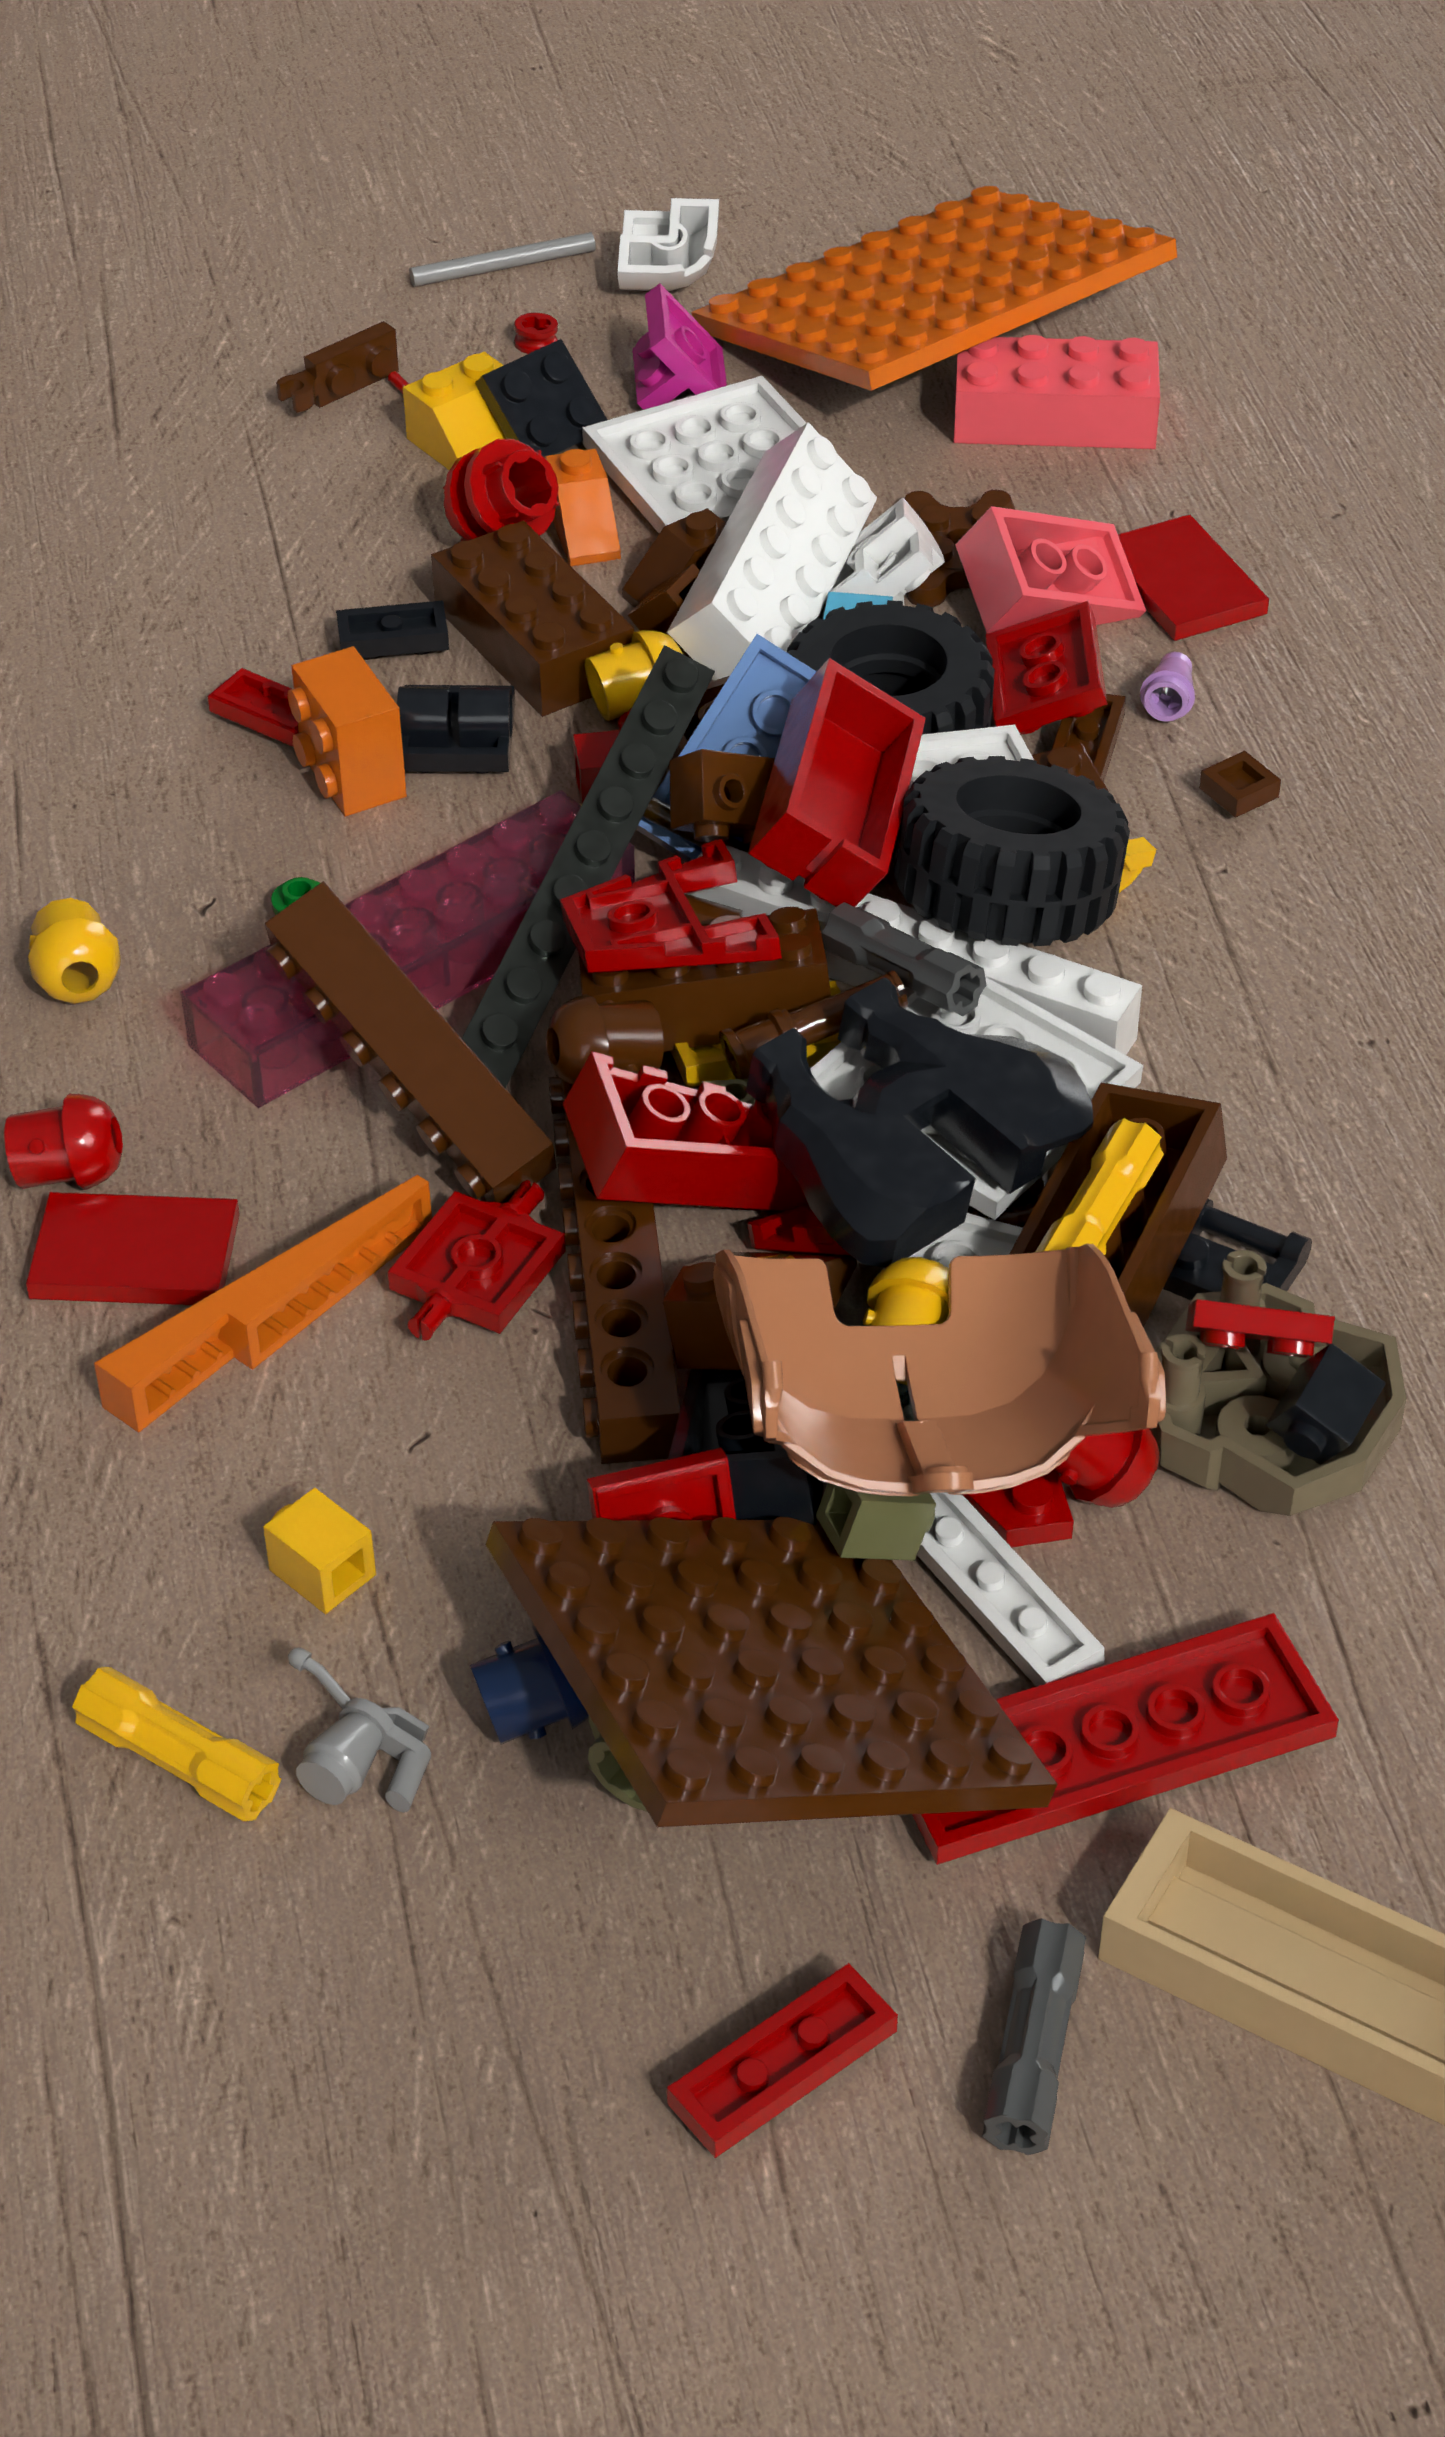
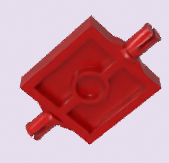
M529 1180L523 1181L509 1201L503 1204L480 1201L454 1191L388 1270L390 1290L424 1303L407 1324L408 1329L415 1337L419 1338L422 1334V1340L427 1341L431 1339L446 1317L450 1316L459 1317L501 1334L566 1252L565 1233L539 1224L529 1216L545 1196L542 1188L534 1182L531 1186Z

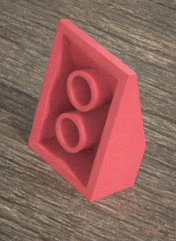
M991 506L955 545L986 633L1019 624L1088 600L1096 625L1138 618L1146 612L1114 524Z

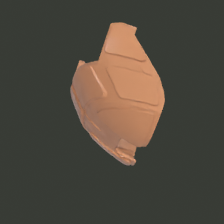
M1084 1244L1080 1247H1069L1063 1250L1023 1254L957 1256L949 1264V1314L945 1322L942 1324L903 1326H846L842 1324L834 1313L827 1268L820 1259L744 1257L734 1255L730 1249L721 1250L715 1254L716 1266H714L713 1278L716 1296L726 1333L745 1379L753 1432L757 1436H763L766 1442L781 1445L786 1450L789 1458L798 1467L820 1481L860 1493L883 1496H917L926 1493H948L952 1495L987 1493L1012 1488L1050 1473L1068 1459L1070 1452L1086 1436L1157 1428V1423L1165 1418L1166 1387L1163 1366L1137 1314L1130 1311L1112 1266L1094 1244ZM896 1381H907L915 1421H904Z

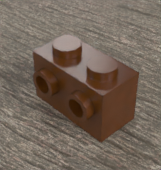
M700 749L671 759V830L694 832V840L699 842H711L719 839L727 841L729 836L742 837L743 846L750 847L775 758Z

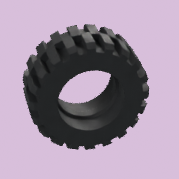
M887 600L885 605H873L872 601L860 602L853 609L845 610L844 607L831 610L824 620L817 617L802 632L798 633L787 648L788 654L816 672L831 658L926 718L922 734L987 728L992 725L995 669L992 667V656L979 636L968 625L961 627L958 618L946 612L939 615L934 613L933 608L918 603L916 607L904 606L903 601Z
M973 756L959 758L955 764H950L946 761L935 765L930 772L926 770L920 775L906 792L894 863V878L908 904H913L916 911L924 918L936 919L940 927L951 932L959 930L968 933V938L984 942L986 938L999 940L1001 945L1018 946L1019 943H1033L1035 947L1050 946L1055 940H1061L1063 943L1077 940L1083 933L1089 935L1097 930L1114 912L1129 840V822L1113 795L1105 788L1097 789L1094 781L1083 775L1078 777L1068 773V769L1056 765L1051 767L1039 765L1036 760L1021 758L1020 761L1005 760V756H988L987 759L976 760Z

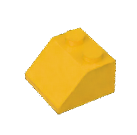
M484 351L479 354L470 355L459 363L438 372L429 373L422 379L404 386L403 397L407 439L448 470L451 469L456 459L470 451L479 449L496 439H506L475 385V382L482 375L503 366V364Z

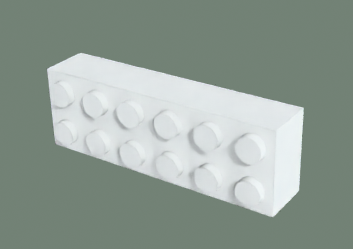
M809 422L764 453L667 631L693 660L715 671L712 677L713 681L731 675L756 634H759L787 652L788 646L798 633L802 632L810 622L819 616L827 600L828 591L831 592L877 500L865 479L854 473L836 453L832 443L821 436Z

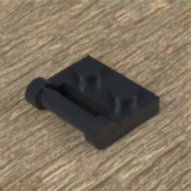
M1207 1199L1163 1289L1191 1301L1197 1293L1221 1292L1224 1259L1227 1260L1229 1253L1236 1250L1199 1236L1202 1231L1277 1259L1273 1265L1266 1262L1267 1269L1263 1278V1284L1268 1283L1285 1291H1288L1305 1266L1311 1251L1312 1239L1296 1232H1291L1288 1236L1216 1209L1213 1207V1201Z

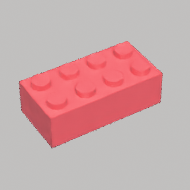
M1026 335L1021 338L994 337L957 353L954 443L1156 449L1160 405L1158 341H1145L1140 338L1095 340L1088 336H1078L1072 339L1044 338L1039 335Z

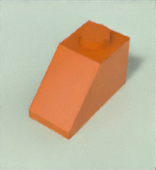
M571 449L562 454L545 456V459L551 464L557 476L559 487L557 502L560 504L556 507L553 523L569 565L578 566L621 559L608 478L597 450Z

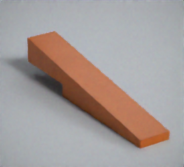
M419 1175L412 1177L94 1362L102 1407L139 1433L233 1358H236L252 1370L413 1242L432 1219L429 1182Z

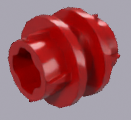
M496 439L456 459L447 473L446 483L443 486L444 509L446 518L452 529L461 536V541H469L499 530L505 525L525 521L539 536L546 532L555 517L556 507L560 503L557 502L559 490L557 476L551 464L541 455V450L534 451L530 446L515 439Z

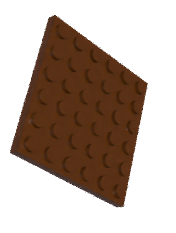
M658 1517L653 1520L613 1521L607 1518H592L589 1521H548L542 1518H529L525 1521H493L485 1544L657 1827L1048 1807L1057 1786L1056 1781L968 1664L965 1657L945 1633L932 1612L911 1587L900 1569L892 1560L840 1558L818 1520L816 1525L790 1517H778L774 1520H736L729 1517H719L714 1520H674Z

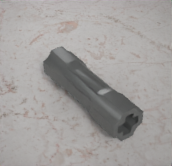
M845 902L829 912L828 922L821 932L825 950L881 975L894 970L898 974L903 986L915 991L918 997L948 1012L953 1011L961 1016L968 1014L978 1006L980 995L987 986L984 968L951 952L935 948L892 927L888 921Z
M1041 1918L1031 1921L1022 1927L1013 1972V1993L999 2063L993 2071L983 2120L985 2124L982 2137L999 2150H1013L1026 2155H1032L1047 2150L1049 2146L1057 2103L1059 2069L1071 2005L1077 1996L1086 1936L1069 1923H1054Z

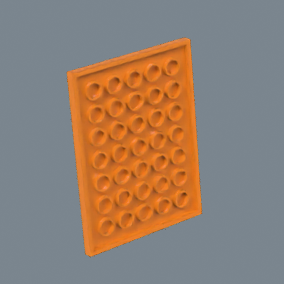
M983 186L972 190L971 196L960 201L942 202L936 205L934 212L924 216L903 218L898 222V227L888 231L867 233L861 237V242L852 246L828 249L823 253V258L811 263L800 262L792 264L786 268V273L774 278L753 280L748 283V289L741 292L717 295L709 300V305L692 311L691 314L712 337L872 391L1177 258L1176 238L1157 234L1153 228L1149 227L1134 228L1123 225L1120 219H1101L1091 216V213L1086 210L1071 211L1060 208L1056 202L1041 203L1030 200L1026 194L1011 195L1000 192L996 186Z

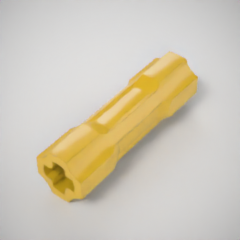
M1123 1118L1114 1123L1092 1157L1091 1170L1065 1213L1050 1226L1035 1252L1063 1250L1069 1247H1080L1084 1244H1094L1105 1255L1106 1243L1134 1195L1146 1186L1164 1155L1160 1147L1162 1137L1146 1122L1135 1123Z
M112 1667L97 1668L92 1677L79 1688L72 1705L76 1713L75 1724L115 1747L129 1748L194 1786L202 1798L242 1821L256 1820L260 1812L273 1801L281 1782L278 1774V1762L238 1739L223 1738L157 1699L152 1690Z

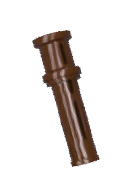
M891 970L883 976L788 1013L786 1009L780 1010L776 1008L767 1012V1019L735 1032L731 1028L719 1031L721 1047L736 1079H748L752 1055L755 1050L792 1028H795L807 1039V1046L839 1033L844 1004L849 996L883 977L888 978L896 987L900 1007H908L907 995L905 993L899 995L898 991L904 989L898 974Z

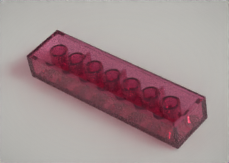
M560 790L345 904V906L437 1010L493 979L581 805ZM630 842L611 880L627 874L631 877V883L635 882L634 845ZM270 944L180 992L188 1046L257 1108L266 1105L350 1058V1055L340 1041V1037L344 1035L343 1032L332 1020L323 1024L306 1004L302 995L306 992V989L294 976L288 981L285 980L273 967L265 952L271 947Z

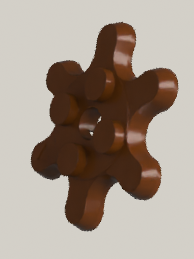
M998 489L989 490L982 495L977 503L968 507H948L940 504L931 494L924 491H913L905 496L904 499L922 519L935 538L945 560V563L933 571L919 587L907 592V598L912 604L917 605L918 603L935 607L942 604L950 592L956 589L970 588L955 545L958 539H961L991 506L1015 510L1011 496L1007 492Z

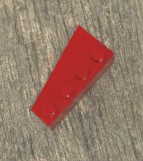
M591 1051L564 1100L563 1106L597 1199L787 1211L808 1204L798 1181L777 1158L772 1142V1125L764 1103L757 1100L753 1104L742 1102L727 1092L726 1087L705 1081L702 1082L698 1090L667 1082V1071L642 1065L638 1074L613 1067L614 1061L612 1056Z

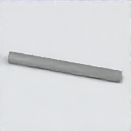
M592 232L411 267L409 268L410 281L413 287L593 252L595 251V239Z

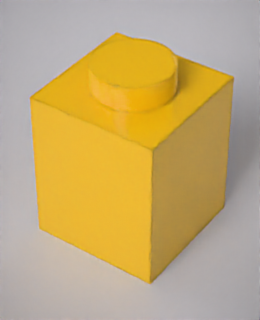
M315 1487L293 1504L282 1507L275 1513L271 1521L263 1526L269 1570L325 1615L376 1576L371 1530Z

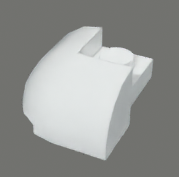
M671 198L670 211L624 210L623 234L620 235L618 259L619 289L650 291L661 283L667 291L687 287L705 275L714 256L717 244L719 199Z
M904 498L900 499L860 532L852 548L853 552L846 560L831 592L893 596V601H903L905 606L904 594L919 587L933 571L945 563L942 551L935 538Z

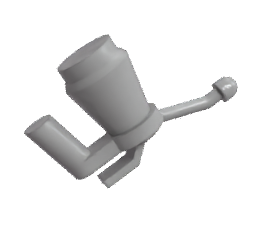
M301 1647L292 1649L288 1655L289 1664L300 1672L306 1669L314 1674L342 1708V1711L339 1713V1720L309 1743L303 1750V1760L296 1768V1776L300 1784L310 1795L321 1802L331 1805L342 1804L349 1794L358 1792L377 1751L383 1750L399 1760L385 1793V1799L395 1810L408 1812L431 1759V1751L423 1743L429 1725L400 1707L381 1708L367 1699H350L325 1667L311 1659L312 1653Z

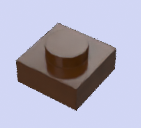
M1243 751L1201 770L1199 789L1236 818L1279 798L1281 779L1249 753Z

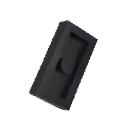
M443 600L336 610L340 650L354 646L364 660L374 659L378 656L410 653L422 655L432 651L449 650L448 628Z

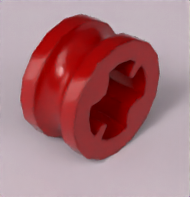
M526 313L520 315L515 320L514 329L517 335L515 336L514 344L523 353L529 354L558 340L555 335L558 331V322L550 315Z

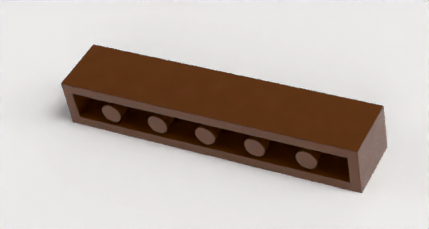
M324 881L264 923L271 945L265 952L276 971L287 981L294 976L306 989V992L302 994L313 1014L323 1024L332 1020L344 1034L340 1037V1041L350 1057L360 1067L369 1063L381 1077L378 1080V1085L387 1100L398 1111L407 1107L420 1123L416 1125V1129L422 1140L437 1156L444 1151L458 1166L454 1170L458 1181L471 1197L480 1199L484 1196L488 1202L506 1203L518 1190L523 1181L529 1180L532 1186L534 1182H539L557 1168L552 1141Z

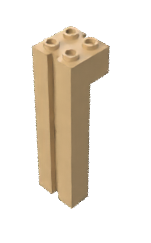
M1170 1808L1103 1916L1098 1959L1445 2126V1934Z

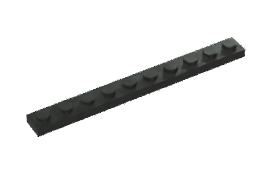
M665 645L462 1037V1040L505 1089L576 950V946L563 921L560 899L611 880L715 673L709 667Z

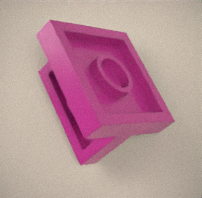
M661 283L645 294L648 332L632 348L637 404L645 410L669 403L688 388L696 395L727 386L723 348Z

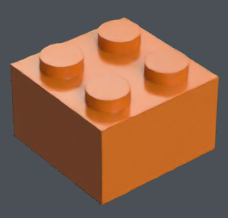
M352 646L291 665L294 689L288 690V701L292 714L298 722L299 730L298 734L293 735V746L300 764L303 767L310 766L315 773L316 782L323 797H331L345 817L407 797L399 706L356 648Z

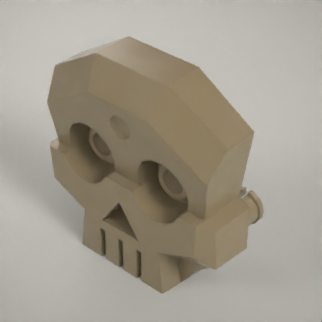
M1249 1250L1233 1251L1227 1255V1260L1224 1259L1221 1292L1197 1293L1191 1301L1201 1299L1315 1314L1313 1302L1268 1283L1263 1284V1278L1267 1269L1266 1262L1262 1256ZM1187 1306L1155 1351L1164 1369L1166 1387L1165 1418L1157 1423V1428L1152 1429L1160 1452V1466L1208 1489L1217 1491L1222 1484L1261 1512L1287 1516L1360 1492L1395 1440L1402 1426L1407 1398L1396 1337L1342 1321H1334L1332 1343L1386 1382L1352 1444L1319 1465L1314 1460L1304 1458L1291 1451L1284 1443L1283 1438L1266 1426L1299 1366L1310 1357L1298 1358L1266 1353L1268 1341L1249 1338L1245 1339V1347L1239 1350L1205 1346L1200 1340L1201 1332L1185 1331ZM1327 1345L1322 1347H1314L1313 1355L1319 1352Z

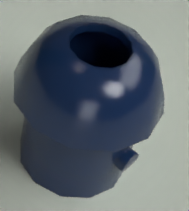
M534 1625L532 1629L536 1637L535 1639L515 1647L512 1646L511 1641H505L495 1648V1655L470 1665L501 1745L528 1734L530 1739L544 1737L547 1735L546 1726L568 1718L572 1729L589 1718V1714Z

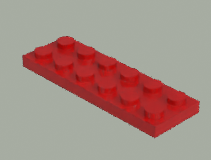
M1275 1613L995 1699L1057 1783L1048 1807L912 1814L938 1865L1335 1738L1339 1719Z

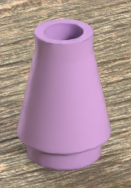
M1180 652L1166 654L1161 659L1157 668L1146 678L1141 686L1140 698L1144 708L1153 718L1160 721H1174L1185 716L1191 710L1195 701L1191 675L1192 663L1186 655Z

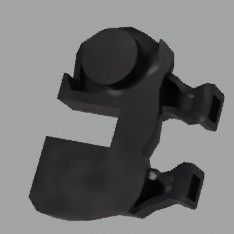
M885 977L849 996L844 1004L837 1039L849 1048L860 1050L864 1059L883 1068L874 1072L852 1099L837 1100L819 1085L812 1075L807 1062V1039L795 1028L788 1030L755 1050L752 1055L746 1088L748 1094L765 1104L768 1118L772 1125V1142L777 1158L798 1181L810 1209L831 1238L860 1263L884 1268L901 1258L910 1257L963 1224L966 1219L976 1178L921 1131L922 1129L931 1125L1011 1194L1041 1175L1047 1151L1081 1138L1093 1127L1094 1122L1092 1102L1086 1086L1076 1070L1065 1058L1039 1045L1013 1036L965 1034L941 1023L935 1018L919 1016L900 1007L896 987Z

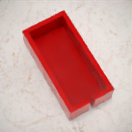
M829 658L791 701L748 854L792 881L798 875L805 879L803 886L805 889L835 907L844 902L856 907L888 874L904 809V798L909 789L926 718Z

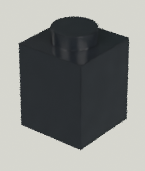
M1333 1343L1329 1344L1299 1366L1266 1426L1280 1435L1291 1451L1304 1458L1312 1459L1321 1465L1352 1444L1386 1382Z

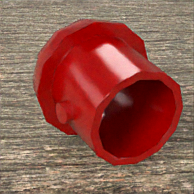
M69 1093L63 1100V1106L12 1114L5 1121L4 1140L6 1156L14 1181L22 1189L76 1180V1183L81 1188L87 1190L107 1180L120 1166L123 1140L119 1122L110 1106L94 1096Z
M1150 1429L1086 1436L1070 1452L1068 1459L1054 1470L1061 1474L1060 1479L1062 1482L1070 1485L1075 1499L1110 1508L1121 1507L1135 1500L1149 1486L1158 1467L1160 1452L1156 1439Z

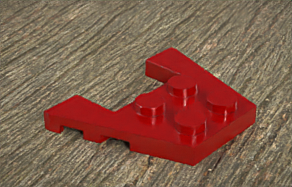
M722 839L701 845L703 856L682 864L681 857L677 855L657 862L659 873L631 883V877L625 874L560 899L563 921L588 973L773 961L782 959L780 940L766 913L708 926L701 925L684 893L737 882L735 861Z

